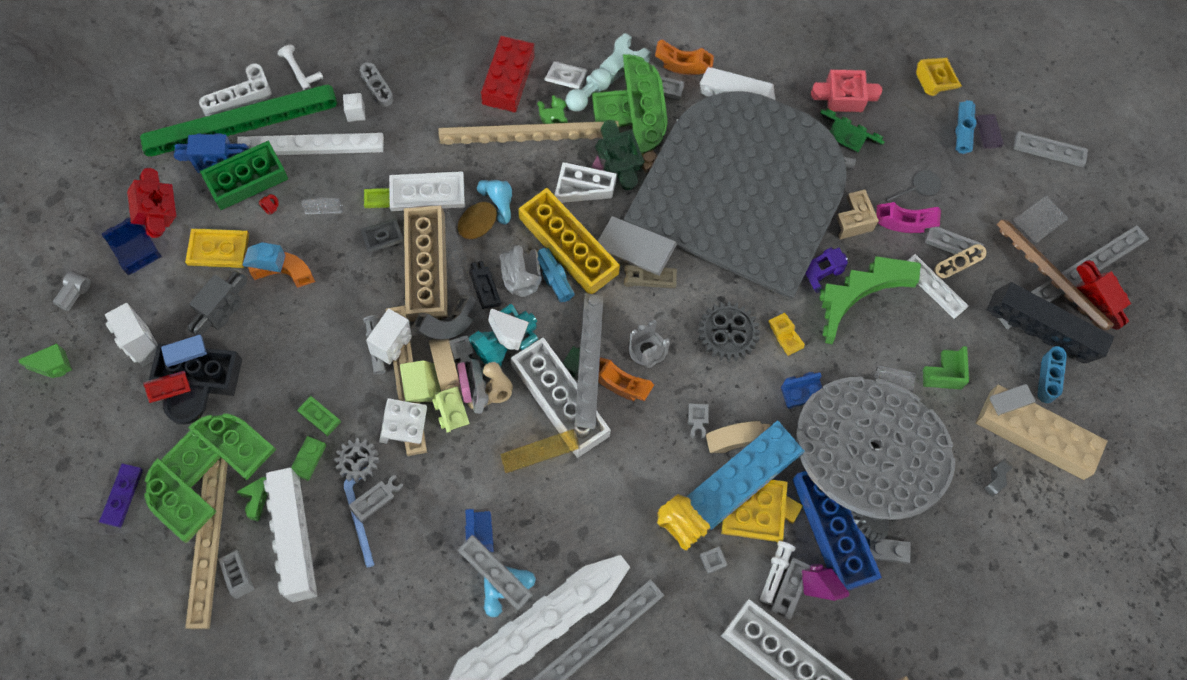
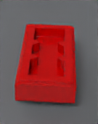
M185 371L143 383L149 403L191 391Z

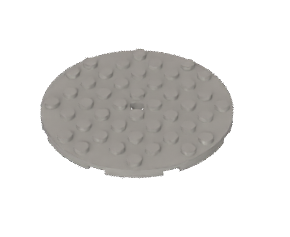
M848 377L824 385L822 389L813 393L807 400L799 415L796 426V442L805 451L799 457L813 482L827 496L843 507L858 514L878 519L912 517L928 510L941 499L954 475L955 458H953L952 452L953 443L939 416L933 409L929 410L921 403V399L899 385L877 378L876 380L863 379V377ZM871 442L877 443L880 448H875L874 450Z

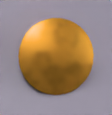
M479 202L469 207L459 219V234L465 239H476L486 234L495 223L497 216L495 207L488 202Z

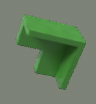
M962 346L959 351L943 350L941 352V367L925 366L923 368V387L963 389L969 383L967 346Z

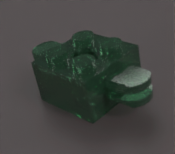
M607 120L600 128L603 139H599L596 143V152L603 170L615 173L624 190H632L638 183L635 171L644 165V159L632 129L620 133L617 123L613 120Z

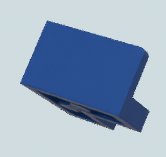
M474 509L465 510L466 540L473 534L490 552H494L491 512H474Z

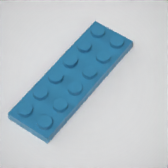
M777 420L687 497L691 499L693 508L708 522L712 530L805 451Z

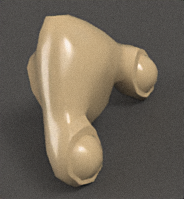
M491 362L486 364L483 373L491 378L486 384L485 394H488L487 405L507 401L512 394L513 384L502 372L498 363ZM469 402L468 407L474 410L473 403Z

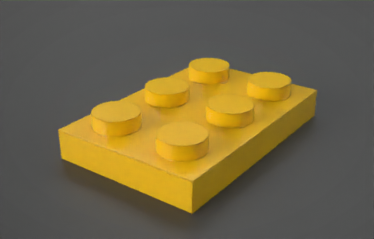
M191 229L185 263L187 266L244 268L243 261L247 252L249 233L248 231Z

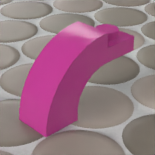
M895 202L877 205L876 216L879 220L878 224L887 229L904 233H923L925 228L940 226L941 210L939 207L908 210L899 207Z

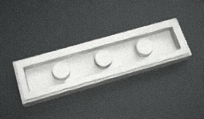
M916 254L907 260L921 263L920 279L917 284L953 319L969 307Z

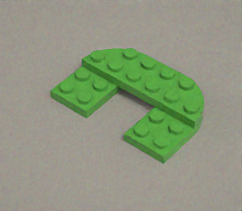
M208 415L195 421L188 427L190 431L161 460L157 458L147 473L145 479L147 483L146 493L144 495L149 509L185 543L217 512L192 489V486L220 458L224 459L240 475L248 480L276 450L245 421L234 415Z

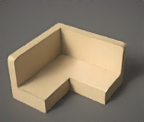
M866 190L848 194L847 200L852 210L839 213L836 217L841 228L839 239L871 232L879 221Z

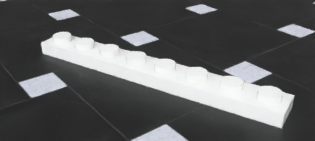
M383 133L238 137L237 144H246L250 149L269 140L276 155L384 151Z

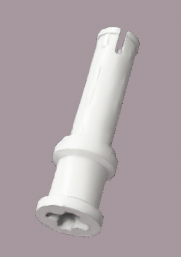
M778 541L777 543L778 549L775 557L771 559L773 565L762 595L759 598L760 601L772 605L784 569L789 567L790 555L795 551L793 545L783 541Z

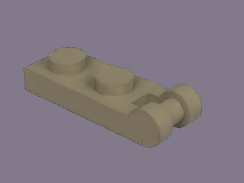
M634 265L624 267V273L626 274L624 286L676 289L677 268H664L660 276ZM639 274V278H635L633 275Z

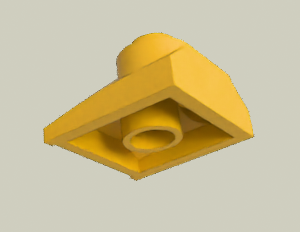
M948 58L922 59L917 64V77L925 93L928 95L936 96L940 91L952 90L962 86Z

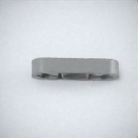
M372 63L362 64L360 67L361 76L379 105L383 107L390 106L393 103L392 92L377 68ZM367 70H369L372 73V77H370L369 73L366 72ZM374 82H380L381 86L373 87L372 84ZM382 92L385 95V97H388L387 99L382 98Z

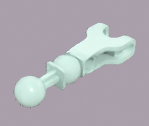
M627 33L620 36L615 41L614 53L600 65V69L594 70L591 75L587 76L586 86L581 90L573 89L569 91L566 96L568 108L573 111L585 109L588 97L592 93H600L624 74L623 54L637 55L644 58V61L649 62L651 52L647 48H643L640 51L630 50L632 37Z

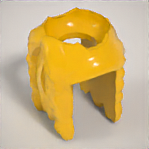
M677 494L661 506L659 512H657V524L660 527L666 528L685 551L691 547V544L697 542L700 536L705 537L707 530L710 529L708 522L691 505L689 497Z

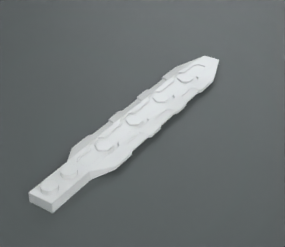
M619 555L582 567L566 579L564 584L548 596H543L533 604V607L513 622L510 621L498 630V633L482 645L474 647L458 659L449 680H501L519 665H524L535 656L536 652L552 640L558 639L569 631V628L585 615L594 612L606 603L630 569V566Z

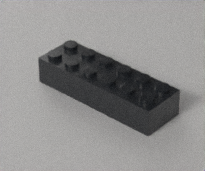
M1013 282L995 290L986 309L991 312L992 316L1008 321L1009 325L1025 330L1026 334L1040 338L1043 343L1063 348L1066 354L1072 355L1081 363H1089L1106 357L1114 340V336Z

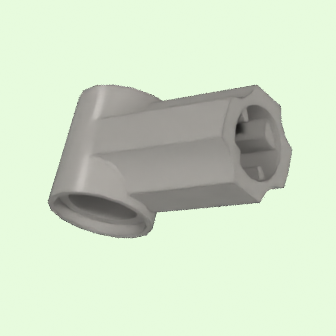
M73 271L68 272L63 279L64 286L53 300V303L61 309L69 311L79 295L88 291L91 284L90 279Z

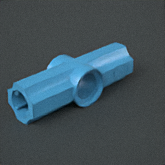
M968 100L959 104L958 124L955 129L957 135L956 150L962 154L973 150L974 128L977 124L975 120L976 104Z
M549 248L538 250L539 266L547 285L552 287L560 302L569 301L574 296V291L566 279L561 264H557Z

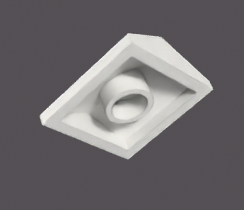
M554 61L545 77V81L582 89L587 70Z

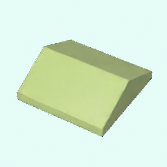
M423 360L401 364L400 369L405 401L433 402L432 399L436 398L435 393L441 391L434 363Z

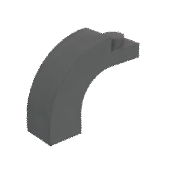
M461 294L452 313L443 320H438L428 313L420 312L411 330L424 337L434 339L456 337L464 332L473 321V319L468 317V314L473 310L476 299L471 295Z

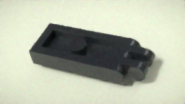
M478 261L477 264L476 262H471L469 273L482 309L500 306L501 300L489 267H485L483 261Z

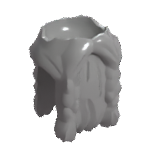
M517 245L508 253L500 255L501 273L506 289L512 295L516 294L521 297L535 293L542 279L536 249L531 250L529 255L528 253L523 254L522 246Z
M656 320L648 322L647 325H639L638 330L634 329L630 333L629 356L633 362L644 365L646 368H652L655 364L663 361L669 351V338L663 339L655 332ZM648 342L654 345L645 350L643 354L641 353L640 348L644 343Z

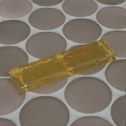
M572 429L502 453L500 456L505 473H510L580 449L576 432Z

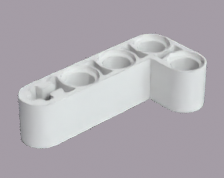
M251 64L246 68L249 81L203 96L199 101V105L205 116L268 100L272 93L261 66Z

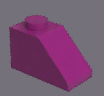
M812 564L810 568L802 570L804 595L833 601L849 597V591L832 569L824 568L822 564Z

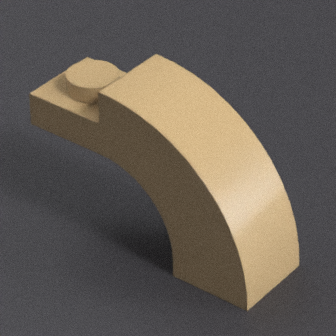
M429 340L441 391L458 386L460 395L463 397L449 340Z
M760 421L745 422L706 434L710 453H726L730 450L747 446L767 430L770 424H761Z

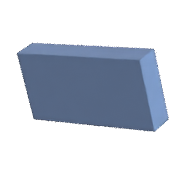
M201 334L161 347L167 367L207 354Z

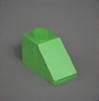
M58 344L18 360L26 369L51 378L64 376L72 370L65 350Z

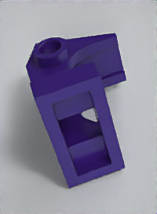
M828 248L822 255L811 261L806 275L816 294L823 290L819 282L824 277L832 273L835 276L842 275L845 271L848 260L840 248ZM829 260L832 266L821 271L818 264Z

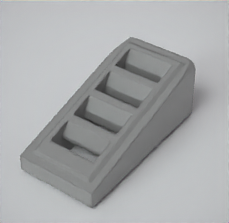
M238 550L218 559L229 593L235 599L254 590L252 580ZM235 560L237 561L236 563L227 567V564ZM239 568V570H237V571H235V572H233V573H231V574L229 573V572H232L233 570ZM242 576V578L233 582L234 579Z

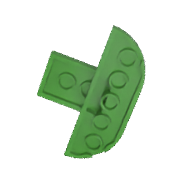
M623 54L627 90L592 93L595 122L618 121L619 127L632 126L636 156L654 150L661 143L666 133L668 121L663 84L657 69L644 61V58L632 54Z

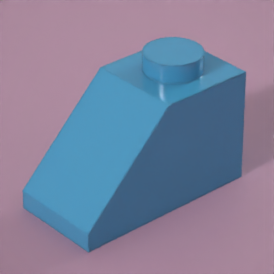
M261 242L248 247L243 266L281 273L286 255L280 245Z

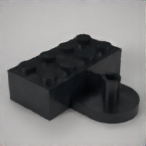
M158 343L149 381L185 371L191 390L164 399V413L172 422L187 425L197 421L206 409L209 394L235 395L242 364V358L237 351L206 348V355L167 367L161 347L169 344Z

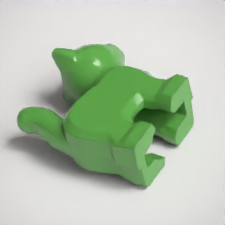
M553 95L552 108L545 109L543 102L539 101L537 103L543 124L568 123L564 113V108L567 106L565 100L556 98Z

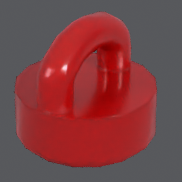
M269 194L259 200V205L267 214L272 215L277 211L279 201L275 195Z

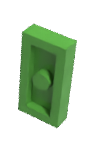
M312 396L297 410L299 414L327 437L341 423L339 418Z
M308 436L306 437L291 467L299 478L307 481L310 480L327 446L325 443Z

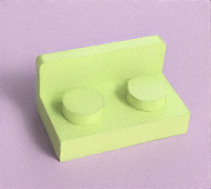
M458 386L435 393L436 398L432 400L435 410L440 409L442 417L438 419L442 429L446 428V431L450 432L453 429L470 424Z

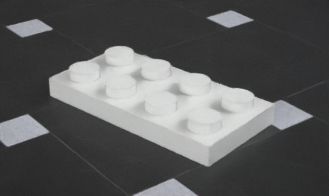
M463 172L389 175L391 211H404V208L440 205L442 209L465 207Z

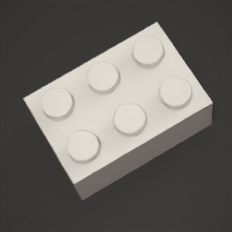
M128 303L105 314L108 320L105 324L109 331L115 334L116 338L114 340L120 349H123L127 356H130L134 363L138 362L144 367L154 361L158 344L147 324Z

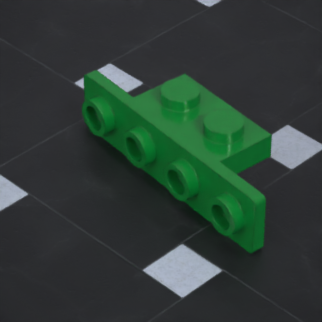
M828 108L825 111L821 109L820 114L835 121L830 129V133L838 143L858 153L866 138L882 146L884 145L883 136L875 132L871 135L866 132L867 128L859 124L857 127L850 124L852 121L842 116L840 119L835 116L836 113Z

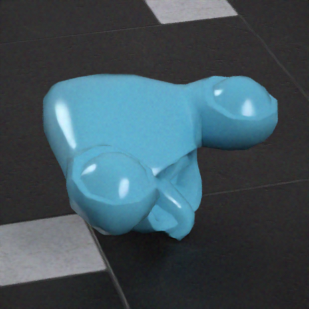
M500 180L479 181L477 185L478 193L482 194V196L489 195L498 207L497 221L506 225L511 219L509 204L511 203L512 189L507 181Z
M505 566L527 589L534 586L536 578L532 572ZM484 577L485 613L490 617H498L502 612V605L498 599L505 597Z

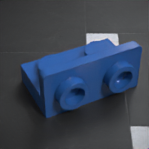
M809 372L800 378L793 376L785 379L781 390L788 409L805 405L813 393L822 389L820 382L821 373L814 374V372Z

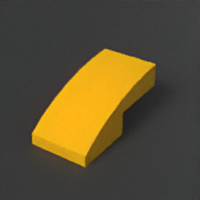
M786 313L768 321L775 337L788 356L804 348V342L795 332V325Z

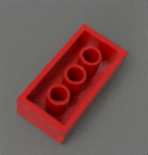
M500 36L481 91L482 105L516 113L535 57L534 43Z

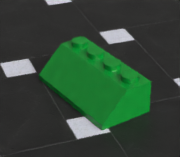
M269 140L200 171L220 210L288 180L287 174Z

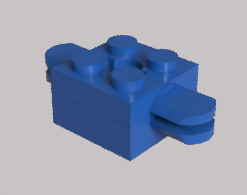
M220 133L214 135H189L188 144L175 145L174 158L178 161H191L196 172L200 173L201 170L248 150L249 146L246 144H231L227 135Z

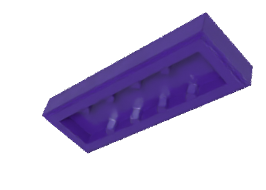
M121 464L99 520L100 523L119 528L122 527L141 478L142 468Z

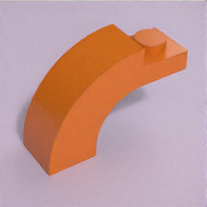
M663 39L657 42L655 56L664 62V68L672 72L698 75L704 74L708 67L713 68L714 56L703 48L696 51H682Z
M284 252L286 256L281 274L290 276L297 288L314 283V277L306 263L299 257ZM248 267L254 280L280 273Z
M600 357L598 383L628 400H646L654 386L650 380L632 376L618 368L611 360Z

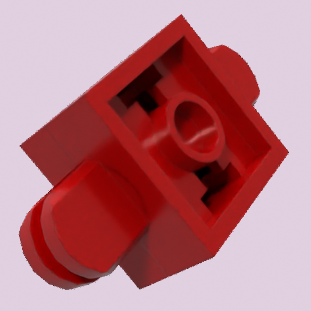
M145 168L141 172L139 180L134 179L127 190L131 224L145 225L148 236L159 238L165 232L166 227H170L176 218L172 184L160 183L158 171L155 169Z
M1086 260L1076 268L1083 281L1075 287L1114 324L1111 327L1112 329L1119 330L1129 322L1123 309L1129 306L1131 302L1112 271L1101 274L1093 261Z

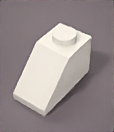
M491 309L488 321L499 343L508 349L519 350L529 322Z

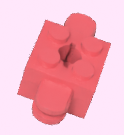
M830 70L826 83H815L813 85L811 97L813 100H827L828 109L834 112H863L868 101H878L882 93V87L879 84H867L865 70Z

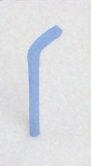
M354 478L350 482L347 479L344 482L348 504L356 500L353 486L356 483ZM351 511L366 567L374 566V561L363 523Z

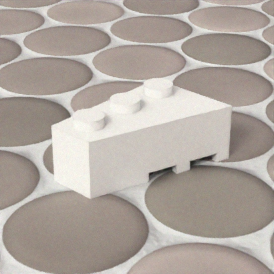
M563 162L555 197L561 203L612 198L616 184V174Z

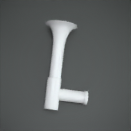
M286 45L278 51V56L287 59L303 90L311 89L310 83L323 79L320 71L305 78L293 57L294 46Z

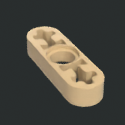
M980 244L973 245L938 263L934 267V273L941 279H945L983 260L987 254L986 249ZM974 248L981 251L979 254L980 258L974 256L969 260L967 255L974 253ZM959 256L965 259L963 267H958L955 264V259ZM948 261H950V262H951V266H952L953 268L947 270V271H946V275H945L944 273H941V274H940V273H939V270L941 269L940 266L942 265V267L944 268V267L950 265V263L948 262Z

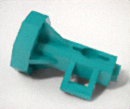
M512 304L499 311L505 314L512 313L514 317L529 322L524 337L526 335L529 337L522 341L520 345L521 350H524L538 340L536 334L532 332L537 328V319L532 313L528 314L524 311L518 314ZM477 331L469 337L470 344L485 365L491 362H496L499 366L502 365L508 348L499 343L494 331Z

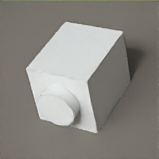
M361 93L343 95L347 121L365 120V107Z

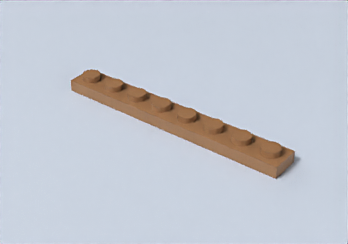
M1002 219L997 224L1001 228L999 230L1000 233L1006 238L1010 237L1013 240V246L1018 250L1022 249L1026 253L1025 257L1031 263L1035 262L1039 266L1038 270L1044 276L1048 275L1052 279L1051 283L1057 289L1061 288L1066 293L1064 296L1070 302H1075L1079 306L1078 310L1083 315H1089L1093 319L1092 324L1095 327L1109 330L1114 325L1008 220Z

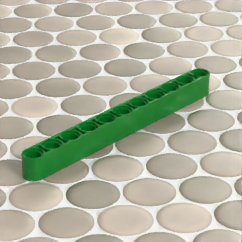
M323 85L146 132L140 136L143 153L145 156L152 157L175 151L176 144H188L189 135H214L220 133L231 136L328 110L337 105V99L331 85Z

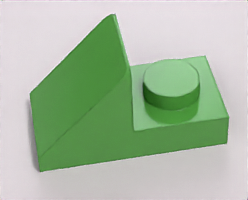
M266 477L256 480L237 492L241 497L251 499L246 505L245 512L247 513L246 516L254 521L260 520L268 495L264 487V480H267Z

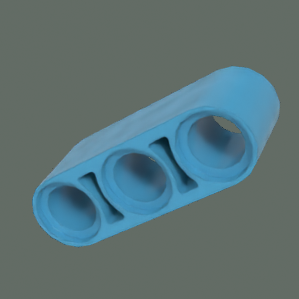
M1055 346L1042 357L1038 398L1043 403L1053 402L1063 391L1067 354L1061 347Z

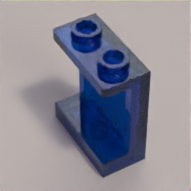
M130 217L118 225L108 228L101 234L118 259L119 265L128 276L162 257L150 236L147 235L144 226L131 224Z

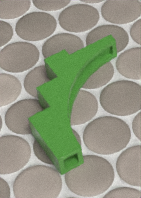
M875 256L873 263L869 264L868 272L851 270L849 276H845L844 286L826 283L824 290L820 291L819 301H822V308H826L825 319H828L827 325L823 327L822 336L826 337L825 343L833 344L842 317L860 299L886 288L916 287L920 279L921 263Z

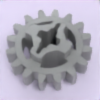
M356 438L355 443L348 440L349 445L345 446L342 444L343 450L336 452L339 458L334 459L338 464L335 467L337 471H340L341 477L346 476L349 482L352 478H354L356 483H358L359 478L366 481L367 475L373 476L372 470H378L375 463L380 462L379 458L376 457L379 453L377 450H374L375 447L372 443L368 445L366 439L362 443L359 438ZM362 449L366 450L370 455L363 454ZM345 466L351 467L352 472L347 470Z

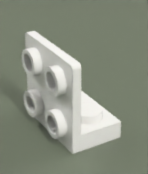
M388 398L385 405L379 443L387 444L388 439L420 444L427 406Z

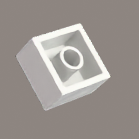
M388 308L366 340L370 354L389 365L393 360L396 361L401 353L400 349L404 344L407 345L412 337L409 320Z

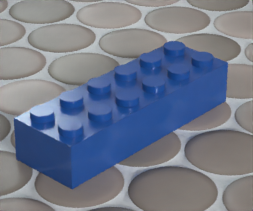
M807 471L797 473L792 481L827 568L834 571L848 591L881 579V574L865 535L856 525L851 510L827 496L813 482Z

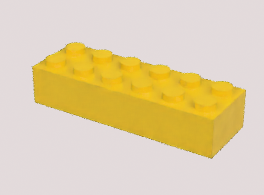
M548 188L518 208L520 221L545 248H549L556 260L588 294H594L619 275L620 265Z

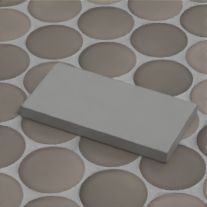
M613 216L598 240L612 257L660 276L677 245L676 241Z

